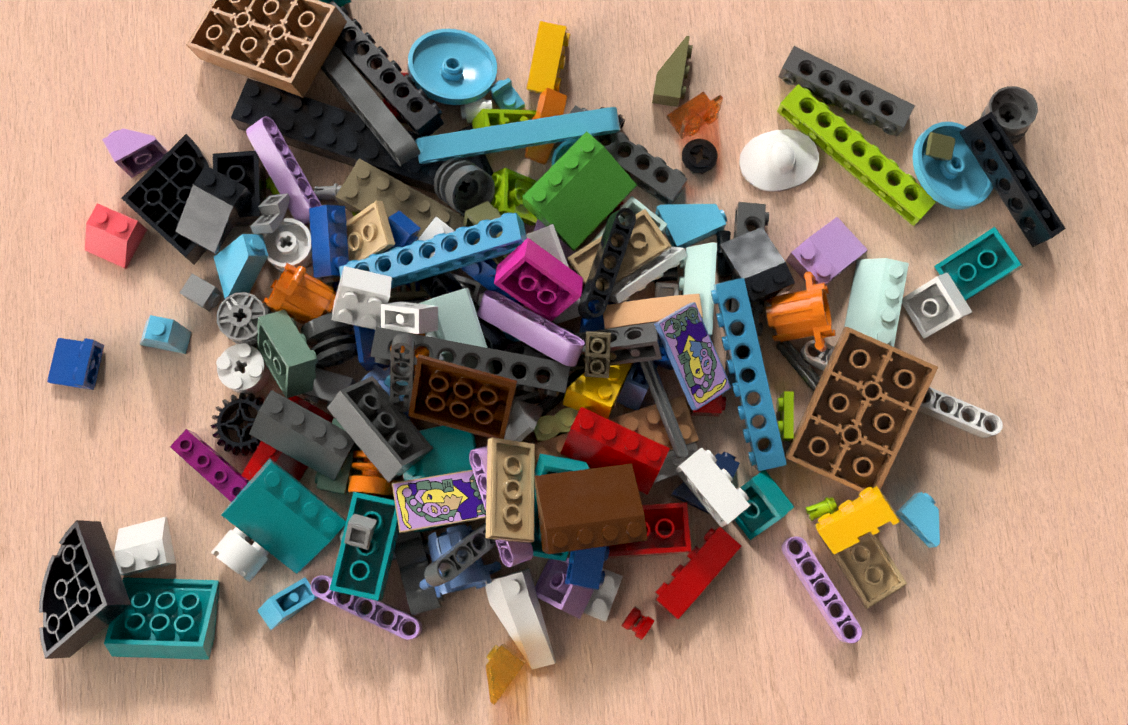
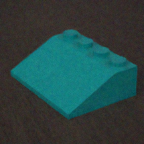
M443 425L420 430L419 432L433 447V450L403 474L404 481L472 470L469 454L473 449H477L474 434ZM450 525L415 530L414 532L432 531Z
M270 458L221 514V516L296 574L331 542L346 524L343 516Z
M123 577L122 581L131 605L109 624L104 645L112 657L210 659L215 638L219 580Z

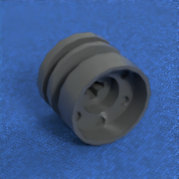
M1007 86L997 90L992 95L980 118L992 112L1010 142L1014 145L1024 137L1028 128L1034 122L1038 113V105L1034 96L1026 89L1017 86Z
M455 157L444 162L437 170L434 178V190L440 199L462 215H465V211L486 201L491 204L495 194V183L487 172L468 159Z
M332 313L315 318L301 328L307 345L314 346L310 350H314L317 355L318 363L315 364L316 368L336 366L358 355L355 335H349L353 329L352 324L331 320Z

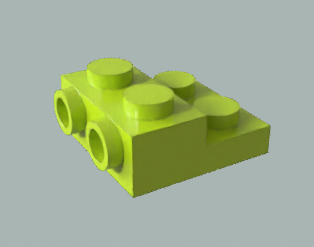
M508 168L494 172L491 177L495 183V194L491 205L500 212V215L517 213L525 224L535 225L537 218L523 206L522 196L537 180Z

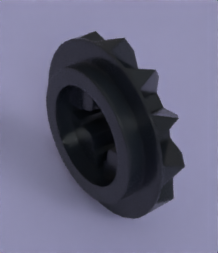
M694 139L683 148L682 161L685 168L691 170L693 174H704L709 170L711 171L717 162V150L708 140ZM702 149V157L705 158V160L701 159L700 162H698L697 164L696 157L693 155H698V153Z

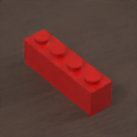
M711 527L703 536L705 542L701 547L695 546L687 555L689 558L684 566L679 564L671 573L674 578L668 584L663 582L655 591L658 595L655 600L674 618L679 619L742 547L721 527H717L715 530Z

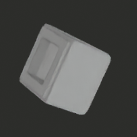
M353 514L348 521L344 543L368 550L377 520Z

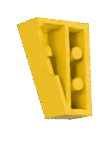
M540 21L526 88L528 91L541 94L548 87L559 92L561 86L560 70L564 69L566 56L564 54L566 47L569 46L571 36L566 26Z
M633 363L610 366L609 378L585 377L584 372L566 389L563 405L577 411L583 407L608 419Z
M878 486L873 489L872 487L864 489L860 492V497L854 501L847 500L838 507V511L833 514L827 513L818 519L819 523L815 524L816 529L833 554L860 542L859 538L869 532L873 535L879 533L880 529L878 527L890 521L893 525L900 522Z

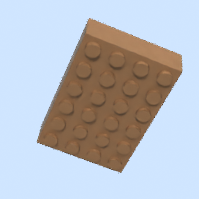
M213 0L186 45L200 60L304 98L347 21L336 6L318 0Z
M844 327L794 433V439L791 440L787 448L785 457L859 492L868 487L873 489L876 486L881 490L936 374L938 366L852 328Z

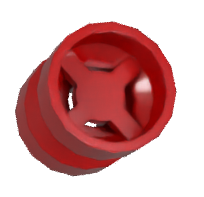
M634 606L621 626L626 630H632L635 632V636L642 640L655 620L649 616L645 617L641 614V610Z

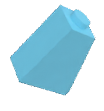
M665 204L657 206L655 212L660 219L667 223L665 234L671 246L680 248L689 247L715 235L718 231H724L727 222L724 211L722 209L719 210L717 204Z
M242 234L214 256L225 299L234 293H250L268 258L262 234Z
M150 315L145 323L140 345L186 354L191 331L173 319Z

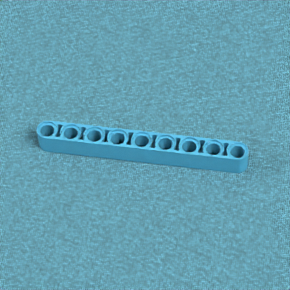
M608 107L421 137L416 139L415 142L421 153L418 155L419 163L426 164L445 161L455 157L464 158L563 142L569 139H579L586 131L594 137L616 133L621 130L617 108Z

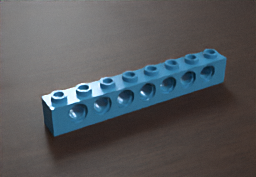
M505 213L500 218L482 220L477 225L459 227L451 233L437 234L434 238L425 241L417 240L405 247H394L389 252L376 253L366 259L349 261L346 265L339 267L340 278L343 268L346 266L392 277L391 288H395L512 253L527 239L524 222L517 213ZM503 231L502 235L496 238V235ZM480 238L479 242L473 245L475 240ZM458 245L457 248L451 252L452 248ZM433 252H435L434 256L432 258H429L430 255Z
M744 278L714 284L711 296L713 303L718 304L720 313L716 314L719 328L723 327L725 336L721 337L724 350H728L730 355L727 365L729 373H734L736 383H732L734 395L740 398L741 406H737L740 420H745L746 429H743L745 442H750L752 450L748 452L751 466L755 465L758 471L785 466L787 463ZM734 298L738 304L737 309L733 312L727 311L725 307L727 300ZM735 322H740L743 326V330L739 335H733L731 332V326ZM741 345H746L748 348V354L744 358H738L736 355V350ZM745 369L753 370V378L749 381H743L742 372ZM751 392H757L759 395L758 401L754 404L747 402V396ZM757 415H762L764 417L763 424L759 427L753 426V418ZM763 438H767L769 446L763 450L758 449V442Z

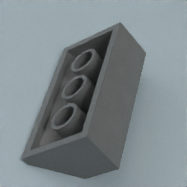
M373 376L340 390L327 407L388 482L404 474L433 450V447L403 412L392 409L390 406V396Z
M273 390L270 391L258 411L249 433L334 481L356 445V442L345 430Z

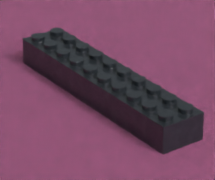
M247 78L231 116L238 129L246 131L251 125L267 116L275 122L289 146L353 167L360 158L404 184L436 194L434 178L437 170L447 160L420 164L418 156L399 166L358 114L307 97L303 98ZM407 131L414 141L420 138L416 133Z

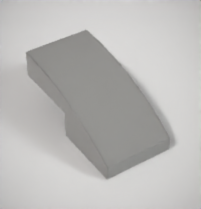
M288 193L270 195L258 206L262 215L250 226L254 234L273 233L277 229L289 204L290 196Z

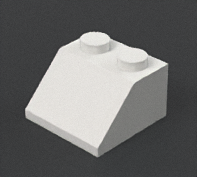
M948 273L935 277L902 299L904 308L923 339L972 312Z
M167 517L118 530L114 553L120 575L130 576L176 563Z

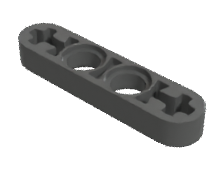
M406 334L395 336L391 346L390 406L398 412L409 411L414 383L415 340ZM401 346H405V353H401ZM403 362L408 364L409 367L401 368L397 366V363ZM403 380L408 385L402 386L397 384L396 381ZM400 395H404V401H400Z

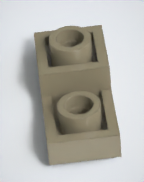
M586 331L585 377L609 378L611 333Z

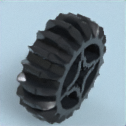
M240 393L239 399L235 395H231V402L226 399L222 400L224 408L216 407V410L220 412L219 416H212V419L216 420L217 423L212 424L211 428L218 430L213 433V437L220 438L217 444L224 446V451L230 452L232 450V454L236 456L241 451L243 456H248L249 450L254 454L257 449L256 446H259L261 440L255 437L251 439L249 433L255 418L250 417L247 406L254 407L259 411L264 399L260 396L255 399V395L252 393L248 396L245 393ZM237 410L235 418L229 420L232 413ZM243 420L249 422L247 426H244V429L239 427ZM227 429L237 431L240 443H236L230 438Z

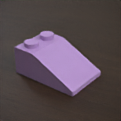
M836 217L793 250L786 261L803 279L804 273L811 272L816 277V284L825 282V285H827L867 251V248Z

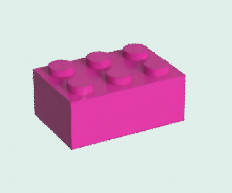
M527 238L497 265L494 284L533 312L551 322L581 297L583 278L531 239Z

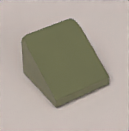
M930 132L925 154L935 160H951L955 138Z

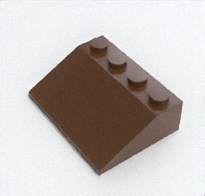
M419 354L408 416L488 438L504 439L512 415L517 381Z
M631 463L534 476L543 552L555 554L647 540L645 515Z

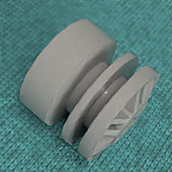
M246 292L234 293L226 297L220 304L217 311V324L220 331L236 344L246 343L257 348L258 317L271 314L272 311L255 295Z

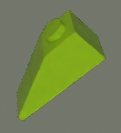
M482 109L472 120L473 129L532 120L537 110Z

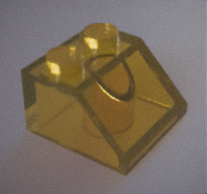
M505 643L500 647L495 645L486 656L489 660L486 665L490 702L493 705L496 704L526 663L523 657Z

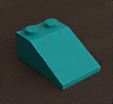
M993 227L934 267L939 275L945 273L950 275L963 298L967 301L1022 268L1023 265L997 228Z

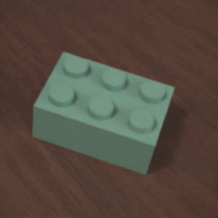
M285 310L258 317L257 350L261 353L265 364L285 397L288 399L312 391L314 380L316 379L315 364L318 363V359L314 350H310L304 334L299 333L295 320L290 318Z

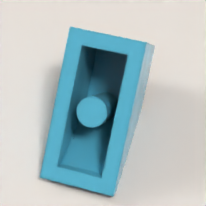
M919 492L915 493L896 512V515L929 548L937 547L940 544L939 509L934 505L936 502L930 495Z
M306 577L268 598L257 610L270 630L289 620L318 598L312 593L311 585Z

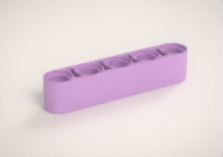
M264 116L247 128V136L279 193L289 194L288 209L295 220L302 222L306 226L310 223L309 208L322 205L277 125L271 118Z
M490 290L484 292L477 311V315L480 318L561 364L571 367L577 365L585 344L581 338L500 293Z
M487 446L470 451L469 459L486 510ZM495 539L501 560L505 566L512 567L532 559L533 549L531 543Z
M797 536L786 539L782 544L784 556L836 637L846 643L858 642L862 636V629L806 541ZM792 541L797 542L800 547L796 555L791 553L789 549ZM805 562L811 563L813 567L810 575H806L803 572V564ZM819 583H823L826 586V593L823 596H819L816 592V587ZM832 604L839 606L840 612L837 617H833L830 614ZM846 625H850L853 629V635L850 638H846L843 633Z
M317 576L311 582V591L316 597L403 639H414L422 632V623L418 618L383 601L351 595L350 601L344 604L340 600V592L329 589L325 593L320 592L319 583L322 580H326L329 583L330 589L331 576ZM366 600L372 604V611L369 614H365L361 609L362 603ZM386 611H391L394 614V621L390 625L383 621V614ZM408 621H412L416 625V632L413 635H408L404 630V626Z

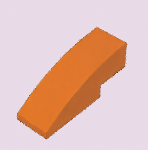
M547 87L539 96L536 115L532 117V120L563 115L567 95ZM554 143L526 147L525 158L545 165Z

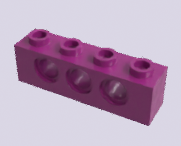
M185 429L170 446L172 450L230 502L249 483L248 479L242 477L239 471L195 432Z

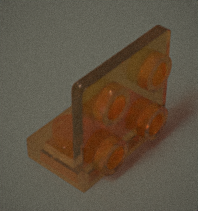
M703 91L669 113L667 120L681 139L687 135L691 137L700 130L701 126L704 124L710 125L718 119L723 97L719 95L710 101Z

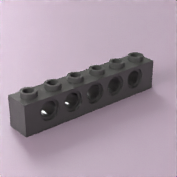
M796 46L792 48L778 76L786 84L795 86L799 84L802 88H807L812 95L821 98L826 104L835 105L846 114L855 115L865 123L881 128L889 135L898 136L915 107V105ZM800 71H806L809 75L805 76ZM821 81H826L829 85H823ZM841 91L848 92L849 96L843 95ZM861 100L868 102L869 106L862 104ZM881 110L887 111L889 116L884 115Z
M575 105L569 114L589 110ZM616 132L594 136L598 142L605 139L609 140L611 144L603 146L636 185L664 204H673L685 188L687 178L683 172L678 169L673 170L667 166L662 158L649 154L642 145H635L629 141V138L624 133ZM627 152L630 156L627 158H623L619 155V153ZM645 164L648 166V169L640 170L637 166ZM663 176L667 181L664 183L658 182L656 177Z

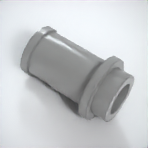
M335 183L334 186H315L314 193L318 200L335 199L337 201L335 196L342 185Z

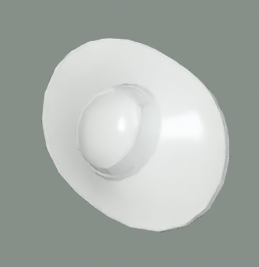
M775 130L761 134L747 143L740 154L739 166L742 175L754 187L768 192L782 191L801 185L814 174L819 163V152L816 144L809 136L795 130Z

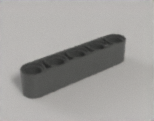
M486 522L425 569L424 576L429 585L437 587L453 580L496 545L495 539L486 538Z

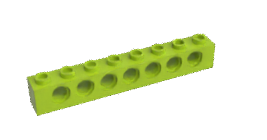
M798 84L780 103L777 112L800 132L809 136L818 147L912 226H915L937 202L927 194L912 175L903 172L895 161L885 157L877 146L868 143L859 131L850 128L842 117L832 113L829 107L814 98L807 88H802ZM801 108H807L810 113L803 112ZM818 122L825 123L827 128L821 127ZM836 136L842 137L845 142H839ZM853 151H859L862 156H856ZM870 165L877 166L879 171L872 170ZM888 179L895 181L896 186L890 185ZM905 194H910L914 201L908 200Z

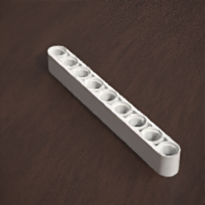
M814 339L808 341L802 347L800 355L809 365L824 371L835 347L825 343L827 350L820 352L815 348ZM808 347L816 349L817 357L809 355ZM931 387L928 388L925 395L926 403H921L918 409L919 412L981 438L997 435L1003 428L1002 420L997 415ZM941 402L947 405V413L940 409ZM963 411L968 413L970 417L969 422L962 418ZM985 421L991 424V432L986 430L984 426Z

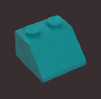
M763 470L740 487L749 497L747 502L750 506L734 520L749 540H752L782 519L794 506L767 471Z

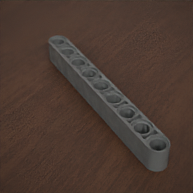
M334 44L321 66V70L399 166L420 155V150L414 139Z

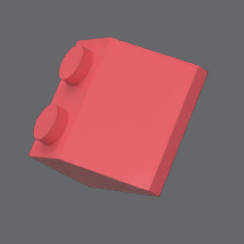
M97 203L86 223L85 251L127 269L147 229L137 220Z

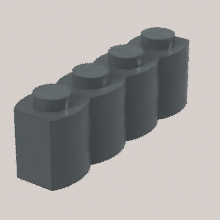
M414 531L398 533L394 552L411 614L417 615L442 607L441 602L445 601L442 594L441 598H437L435 587H430L426 590L420 588V582L425 579V569L430 565L428 556L430 555L429 541H424L422 532Z

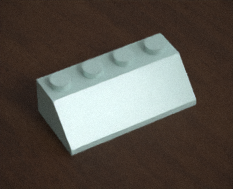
M714 242L686 247L687 257L682 259L679 264V268H683V277H679L678 282L682 295L700 294L703 312L702 320L710 338L713 330L714 311L711 290H714L717 253V243Z
M888 258L858 259L856 261L844 327L852 328L894 347L909 263Z
M469 288L419 303L438 306V331L427 332L425 336L487 348ZM444 351L440 354L439 360L452 363L453 356L450 352ZM467 356L464 359V366L475 369L477 360L473 356ZM491 361L488 364V370L490 373L496 375Z

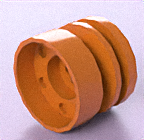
M353 451V458L363 460V463H352L351 467L361 470L362 473L361 475L350 476L348 492L394 498L392 483L399 481L392 480L388 482L363 451Z

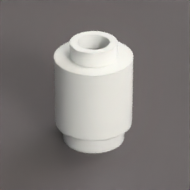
M481 98L473 103L464 104L465 106H460L462 120L467 119V123H472L474 117L482 109H492L491 99L485 100V98Z

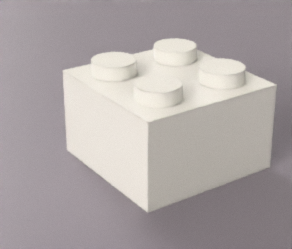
M344 266L334 300L331 320L376 330V327L381 325V304H388L390 298L392 277Z

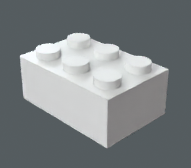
M701 447L679 465L675 472L716 522L723 527L750 506L747 502L749 497L741 488H735L731 483L733 478L724 468L720 470L715 464L717 459L708 449L705 451Z

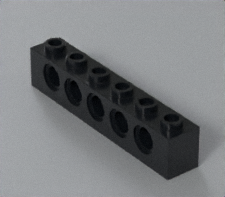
M992 112L959 132L1032 248L1053 238L1066 229Z

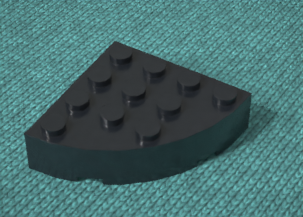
M185 134L121 199L186 259L195 265L207 249L175 231L194 182L205 165L212 169L213 167L196 143Z
M76 520L59 542L61 547L57 555H52L48 563L39 601V613H43V627L39 628L40 640L45 659L70 658L131 605L103 526L99 521Z

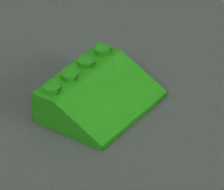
M586 131L522 196L523 206L546 227L553 224L558 238L575 251L637 185L607 149Z

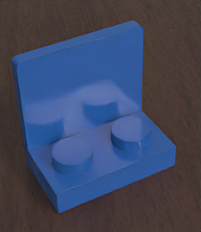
M58 338L47 382L94 390L104 345L84 338V341Z

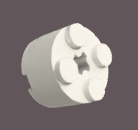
M246 343L236 344L227 348L216 361L219 379L225 386L237 393L255 394L261 391L268 383L271 372L265 364L261 353ZM244 366H246V367H245V371H246V372L242 373V371H243L242 368H243Z
M235 527L233 531L231 529L211 553L250 582L267 562L269 552L256 542L250 545L248 543L250 538Z

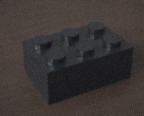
M256 151L214 153L213 169L245 186L253 195L234 227L251 226L262 215L258 206L266 199L265 166Z

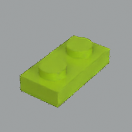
M784 391L776 401V410L780 412V421H777L781 441L789 442L794 439V392Z

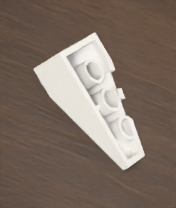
M530 569L491 579V584L485 582L490 606L532 670L555 664V657Z

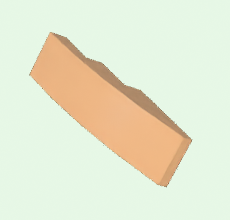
M700 294L649 298L607 305L603 314L605 329L658 322L692 302L696 303L699 313L703 318Z

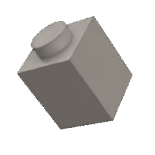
M191 274L180 291V294L209 312L212 307L217 306L222 293L215 286L194 274Z

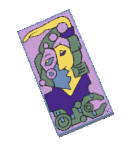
M695 302L687 304L654 323L691 410L699 409L731 389V385Z

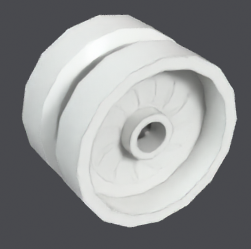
M283 218L273 233L263 234L268 252L267 260L279 272L282 273L284 271L286 263L296 268L298 266L305 268L313 266L311 232L302 222L293 218Z

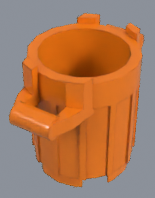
M286 263L278 280L275 279L270 287L273 290L269 298L265 297L263 301L264 304L271 307L270 310L272 312L285 310L290 318L305 325L309 321L326 315L327 312H331L337 292L333 290V287L307 274L305 267L298 266L296 268Z
M811 272L804 273V279L806 280L807 290L778 295L766 300L772 305L766 307L768 325L776 329L777 335L772 336L774 341L780 340L784 342L814 336L815 348L820 352H825L827 350L825 338L836 336V331L832 330V318L827 298L829 289L825 282L816 284V277Z

